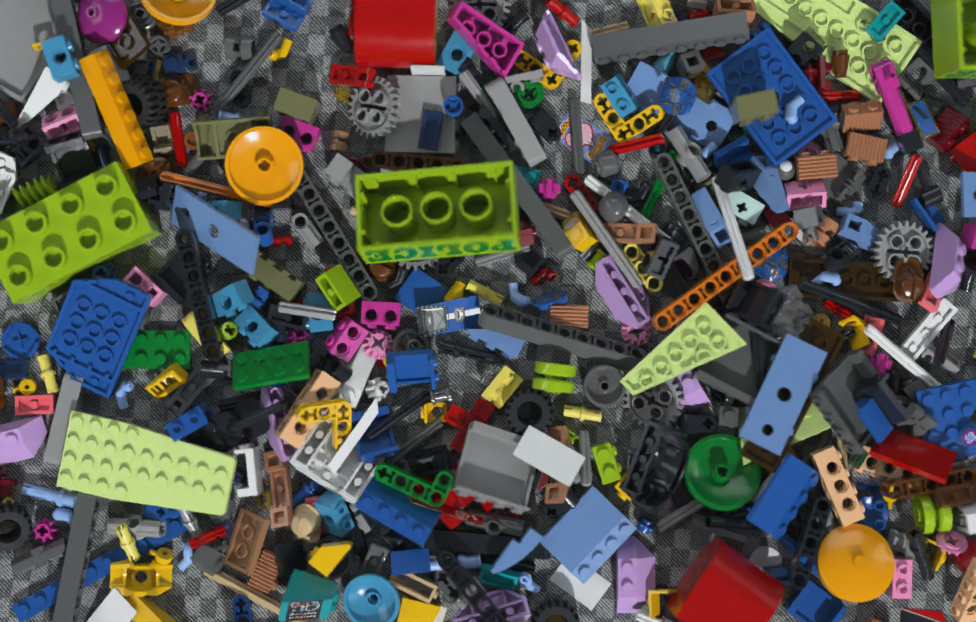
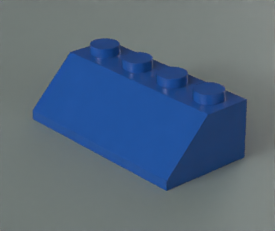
M787 453L746 519L779 540L785 534L789 522L796 517L800 505L806 501L810 489L817 484L820 474L790 453Z
M373 476L355 505V508L420 546L425 544L442 514L439 511L412 503L405 493L378 481L375 476Z

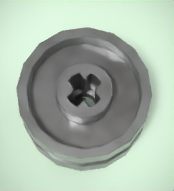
M603 364L594 366L587 371L583 378V393L588 401L598 407H612L619 403L625 395L626 388L620 382L624 376L613 366ZM604 382L608 384L606 390L601 388V384Z

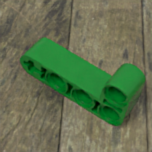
M381 462L374 470V476L378 481L434 507L441 506L444 503L454 481V474L449 469L439 471L434 483L388 462ZM383 468H386V469H387L386 472H387L388 474H385L384 476H382V475H381V473H382L381 470H382ZM393 471L396 472L392 480H390ZM443 474L448 475L450 482L442 483L440 476ZM397 476H404L407 481L406 484H399ZM414 485H423L424 492H416ZM439 492L442 495V500L435 501L432 498V493Z

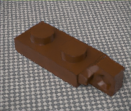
M970 483L939 487L932 491L939 509L976 503V488H973Z

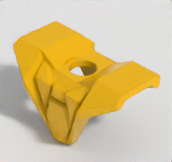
M128 559L112 562L110 564L109 588H116L122 596H158L172 588L173 563L170 562L167 565H162L155 559L150 564H133ZM140 571L147 574V579L144 582H138L135 578L136 574Z

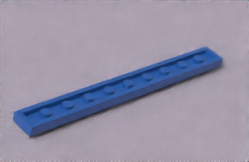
M181 515L175 519L169 518L165 520L167 532L164 537H145L144 539L136 540L135 545L140 555L146 554L150 549L153 550L187 531V527L182 523ZM121 546L88 563L84 588L110 574V564L112 562L128 559L125 550ZM61 579L11 606L18 620L23 622L56 604Z

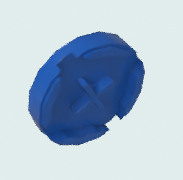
M16 322L9 325L1 337L3 350L9 357L14 359L33 357L39 351L41 345V336L38 329L27 322Z

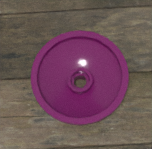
M81 0L77 19L82 34L93 43L108 44L113 42L121 35L125 28L128 15L125 0Z

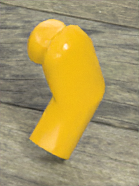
M284 38L281 47L274 49L268 58L272 61L286 58L293 41Z

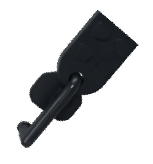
M283 396L279 402L263 408L258 399L248 398L237 404L235 413L222 411L207 418L208 423L188 434L187 437L191 443L226 453L240 445L245 435L256 438L267 433L271 427L268 416L283 410L285 407H289L292 404V399L289 396Z

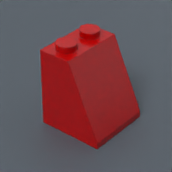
M976 128L949 150L950 154L948 156L955 164H960L962 167L961 172L976 171Z

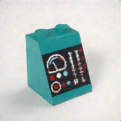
M294 569L281 602L278 621L329 618L330 612H335L340 591H337L339 583Z

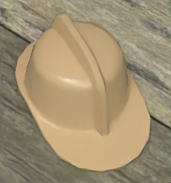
M300 504L295 508L291 520V529L298 538L309 543H315L321 537V516L317 509L310 504Z

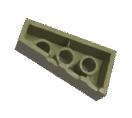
M259 250L254 274H247L254 281L259 280L264 283L263 287L270 292L275 291L279 294L278 297L285 302L294 303L307 285V283ZM231 263V265H233L235 268L241 271V268Z

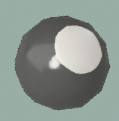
M786 159L776 166L781 182L789 181L795 174V165L790 159Z

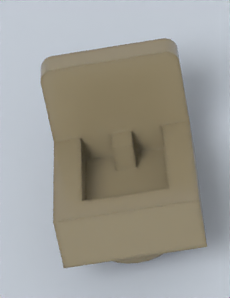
M170 122L150 125V132L154 143L153 152L166 154L173 150L174 144Z

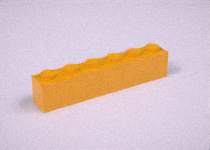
M108 50L96 52L78 60L125 170L154 160Z

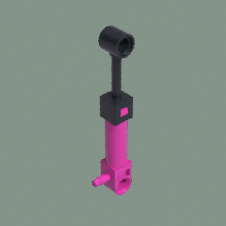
M887 58L869 65L871 79L877 94H881L896 133L895 141L901 156L908 153L910 157L914 153L918 154L917 150L924 148L919 131L914 129L899 90L901 84L892 61ZM920 163L916 173L923 189L917 191V199L923 208L926 209L942 203L944 198L937 184L930 186L922 163Z

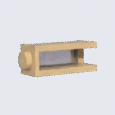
M391 573L388 579L394 587L429 604L432 599L435 600L440 591L437 589L438 584L418 573L392 575Z

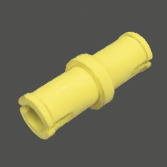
M472 279L469 280L465 288L480 296V299H486L498 306L501 305L505 297L491 290L490 286H484Z
M49 354L37 357L41 369L40 376L44 379L47 393L52 394L60 391L55 377L56 371L52 368Z
M566 404L563 406V417L579 418V421L585 419L601 422L602 410L589 409L582 405L581 407Z
M123 523V527L122 524L117 525L115 531L121 541V548L125 550L129 562H133V559L137 561L141 555L135 545V538L131 536L126 523Z

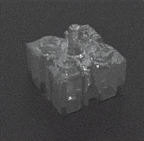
M796 285L778 288L788 297L771 330L779 341L784 339L786 333L797 338L804 330L802 325H808L815 314L808 303L804 304L802 302L803 295Z

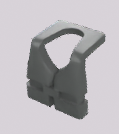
M918 57L898 76L900 84L907 89L914 99L919 100L922 97L923 87L934 79V70L921 57ZM918 67L926 68V76L919 84L914 83L909 73Z
M913 403L917 409L908 420L895 424L897 426L909 425L910 435L918 438L927 433L929 429L934 428L938 421L930 414L925 413V410L919 405Z

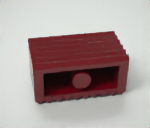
M948 107L934 122L938 131L924 136L927 144L945 153L947 149L951 150L955 146L956 139L960 135L963 136L967 133L969 129L968 118L953 108Z

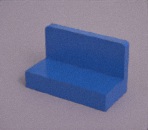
M743 135L713 153V166L719 171L725 162L751 160L755 155L748 150L749 139Z
M917 195L907 201L928 233L938 230L937 223L944 224L946 222L935 205L924 209L918 201Z
M873 398L859 399L855 403L859 409L857 415L876 442H882L892 431V425Z
M429 548L390 552L392 575L431 571Z

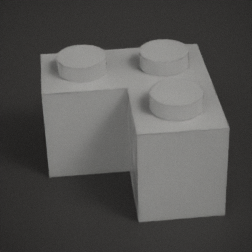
M339 153L335 155L324 171L328 175L326 179L337 187L341 184L346 188L344 192L353 198L356 195L355 175L366 174Z

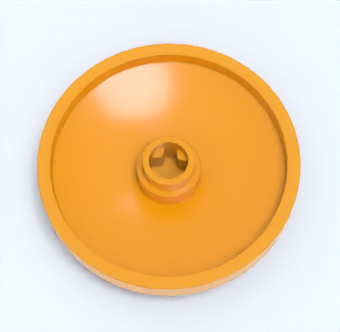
M141 0V2L152 16L162 22L172 25H190L206 18L213 10L216 0Z
M258 126L245 130L232 141L225 157V172L231 187L245 200L263 205L274 204L286 199L297 189L304 172V160L298 144L289 134L275 127Z
M853 523L845 527L839 526L827 533L821 540L816 556V569L823 585L834 596L847 602L861 603L873 600L886 591L893 579L895 563L889 544L877 531L862 524Z

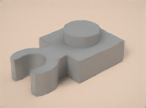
M351 503L349 507L357 515L355 517L357 524L365 534L378 525L374 518L355 508L356 504Z

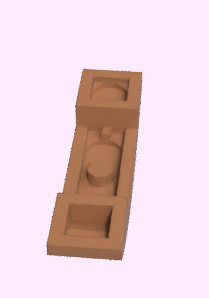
M584 220L593 232V234L595 235V237L597 238V242H601L596 233L589 225V223L586 220ZM602 222L616 243L655 244L656 223L627 224Z
M567 426L548 427L549 437L571 449ZM550 476V484L545 486V504L564 503L569 487Z
M274 450L265 452V472H269L273 509H269L271 529L289 526L292 520L293 498L287 461L282 462Z

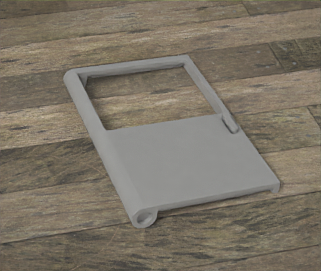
M0 0V91L26 105L40 76L48 65L43 50H34L32 44L59 36L50 0ZM74 1L76 12L78 13L79 3Z

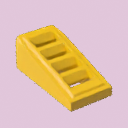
M175 362L148 383L145 389L157 400H160L185 384L188 373Z

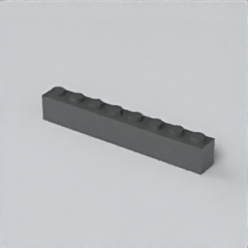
M746 11L591 35L595 64L606 65L613 61L625 62L633 58L645 59L652 55L664 56L671 52L683 53L691 49L703 50L710 46L722 47L729 43L741 44L749 40Z

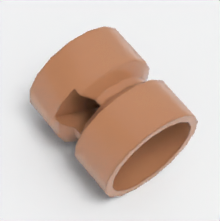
M823 215L825 226L816 227L819 240L813 241L811 234L808 236L811 244L825 250L831 241L830 236H834L840 226L831 218Z

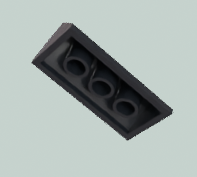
M894 0L893 2L906 12L896 24L923 41L920 46L933 58L931 13L919 0Z

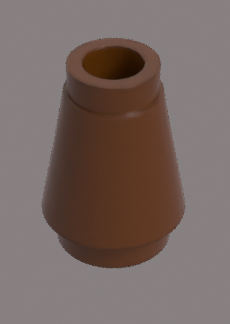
M848 50L832 51V56L830 57L835 78L846 77L850 58Z

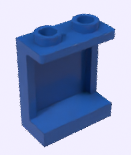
M433 349L386 352L390 393H398V385L431 383L432 390L436 389V382H439V371H435V368H438L437 356L433 355Z
M208 403L199 405L166 424L165 427L173 441L176 442L187 438L188 434L208 423L207 418L213 416L214 413Z
M388 405L378 407V414L366 431L389 415ZM367 410L352 413V431ZM392 428L373 441L367 438L365 431L355 445L360 463L366 462V464L378 461V458L382 457L385 459L394 458L400 450L399 446L396 445Z
M810 580L805 588L796 589L783 606L788 613L801 622H837L846 613V607Z

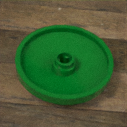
M714 434L696 442L689 451V460L683 476L690 494L707 508L717 511L738 509L748 503L759 488L761 468L752 461L743 465L742 456L739 455L741 452L740 439L726 434Z

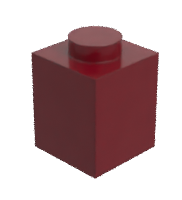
M766 205L764 212L760 214L770 231L782 223L792 222L786 212L775 213L770 209L769 205Z
M529 219L521 220V247L535 245L533 238L537 237L535 225L531 226Z

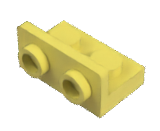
M636 0L647 26L677 22L669 0Z
M505 365L481 396L494 404L498 409H502L524 380Z

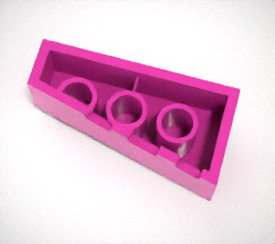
M463 1L455 2L445 19L497 77L507 76L525 43Z

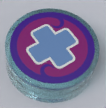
M972 427L961 429L958 434L959 442L966 447L975 446L976 429Z

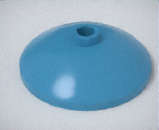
M368 573L359 575L349 582L343 594V605L348 617L353 622H393L400 609V598L396 588L389 580L380 575Z

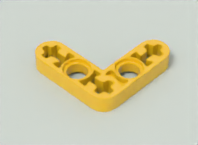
M570 40L566 43L567 47L577 46L576 50L578 52L571 54L574 61H576L581 53L582 46L578 41ZM521 50L518 57L523 55L525 62L528 63L529 59L532 61L529 63L527 70L524 69L526 64L523 62L516 63L517 59L513 64L514 67L523 73L529 72L533 65H538L541 69L544 68L545 76L541 77L539 82L549 90L556 89L565 77L557 75L555 77L556 84H547L548 79L546 78H551L554 75V72L551 71L552 68H547L545 64Z
M600 93L594 99L596 109L618 142L633 139L661 121L665 115L662 106L654 104L628 121L624 117L621 119L618 115V121L611 123L609 121V114L612 112L617 114L614 107L604 113V110H607L605 105L599 104L601 102L600 97L607 98L606 95ZM609 100L605 102L608 108L612 106ZM652 109L659 110L658 118L656 116L650 118L649 121L651 123L649 124L648 119L643 114L646 113V116H649L653 113ZM637 118H641L644 121L642 129H637L634 125ZM631 127V129L635 132V134H633L632 131L627 133L626 139L624 137L620 138L619 136L621 134V129L622 131H625Z
M344 398L302 404L295 410V417L302 424L332 420V446L337 452L341 447L338 444L342 443V439L346 441L352 432V408ZM342 405H344L345 407L342 408L341 414V412L338 409H340ZM322 407L328 408L326 414L319 415V410ZM304 411H307L308 413L305 414V417H302L301 415L304 414ZM340 422H346L344 429H337Z

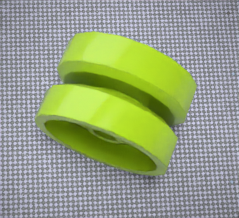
M535 361L534 371L546 375L545 377L533 378L532 388L559 394L561 392L574 393L575 383L563 380V378L575 377L577 366Z
M933 493L912 497L914 522L916 527L922 529L923 534L933 533L935 529L938 532L951 530L953 524L951 507L939 509Z

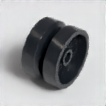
M326 534L318 540L313 549L316 546L320 548L323 543L351 540L345 535L341 538L332 534ZM354 545L351 546L327 577L311 565L312 569L317 575L328 580L341 578L348 572L354 562L356 554Z

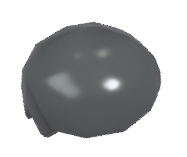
M618 192L606 193L598 203V213L604 220L610 223L619 222L629 210L627 199Z

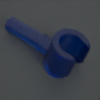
M856 482V486L869 490L871 494L877 497H882V495L876 493L880 485Z

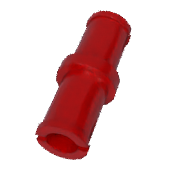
M545 0V6L554 11L559 19H564L572 27L579 23L580 17L573 13L567 4H562L559 0Z

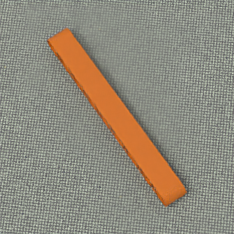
M793 222L782 223L746 248L752 268L793 240L799 232L797 225ZM786 226H789L791 229V234L789 236H786L784 234V228ZM770 237L775 239L774 247H770L768 244ZM755 248L760 252V256L757 259L752 255ZM736 256L655 313L651 319L652 326L658 330L669 329L740 278L742 274L736 266ZM723 271H726L729 276L725 282L721 280V273ZM707 282L713 285V289L709 293L705 291V284ZM692 293L697 296V301L694 304L689 302V296ZM677 304L681 306V313L679 315L673 313V308ZM660 316H664L666 319V323L662 327L657 324V319Z

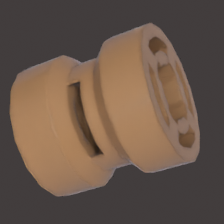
M332 130V143L329 145V150L348 153L347 141L350 140V133Z

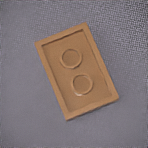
M241 507L224 563L246 575L253 576L270 519Z

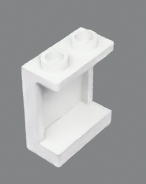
M243 443L238 445L239 448L234 450V454L244 453L246 455L249 485H244L237 489L238 497L259 495L264 491L259 445L254 446V443Z

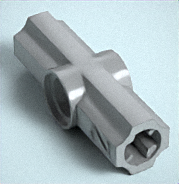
M677 126L669 131L667 137L678 152L676 155L678 162L689 169L697 183L707 179L711 172L700 156L702 150L699 145L690 141L681 126Z
M132 515L129 518L113 517L109 518L107 522V532L109 535H117L115 527L119 524H122L123 527V523H126L131 536L135 540H141L145 537L161 538L167 532L165 520L142 519L139 515Z

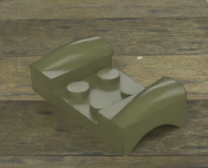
M263 109L255 111L256 114H253L251 117L214 119L209 117V114L198 115V118L192 122L197 144V161L225 159L230 144L239 134L253 127H273L272 113H267V110Z

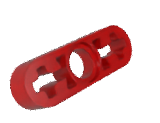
M575 174L568 175L564 180V187L569 195L576 190L573 186H568V179H576L577 188L582 187L584 189L580 190V192L588 195L589 205L593 202L594 205L591 208L597 211L598 203L580 177Z

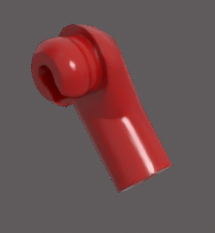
M540 268L529 279V282L536 287L541 280L555 281L558 275L554 269Z

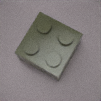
M287 86V88H280L273 109L278 115H286L315 126L322 105L315 95L306 92L305 95H302L297 89Z
M774 89L738 96L729 101L733 125L739 124L740 127L750 125L757 119L759 123L769 121L779 112Z

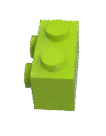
M341 264L336 265L315 279L336 312L361 296Z
M605 441L590 446L601 483L605 485L621 480L620 474H623L620 462L616 463L614 457L617 455L615 445Z

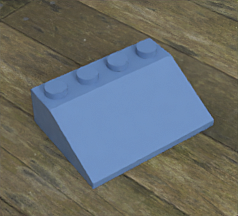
M591 485L582 494L578 504L573 509L566 511L543 535L540 543L584 584L637 527Z

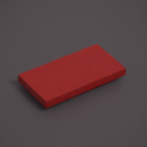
M893 428L882 442L874 440L869 455L939 483L946 484L957 453Z

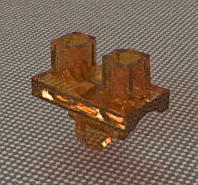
M156 18L155 23L158 25L159 32H164V35H170L172 41H177L178 36H184V33H194L193 24L172 25Z

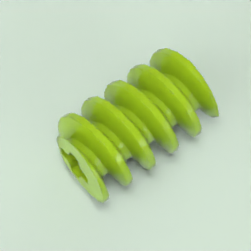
M47 173L48 179L41 175V182L34 178V185L27 181V188L19 185V192L12 188L15 199L24 209L58 192L56 183L50 173Z

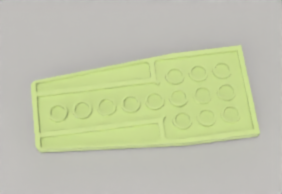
M754 0L756 15L790 42L794 41L810 26L825 41L824 51L820 55L825 56L826 62L832 63L830 57L832 56V51L848 50L850 58L846 77L837 79L853 90L859 91L868 100L880 101L881 103L883 101L881 94H877L871 79L869 65L889 58L894 65L898 77L923 42L896 24L882 41L878 43L864 30L879 12L859 0ZM806 42V45L809 48L815 47V44L813 42ZM832 67V70H831V73H830V74L835 77V74H834V71H833V67Z
M72 410L56 486L113 500L223 515L227 512L237 458L180 439L174 442L169 435L129 422Z

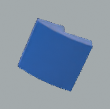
M269 0L262 11V16L296 33L314 0Z
M413 268L393 298L416 313V307L440 303L449 289L420 269L415 271Z

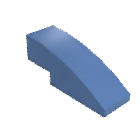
M529 526L520 541L512 537L491 567V572L495 574L503 571L526 557L542 540L543 534Z

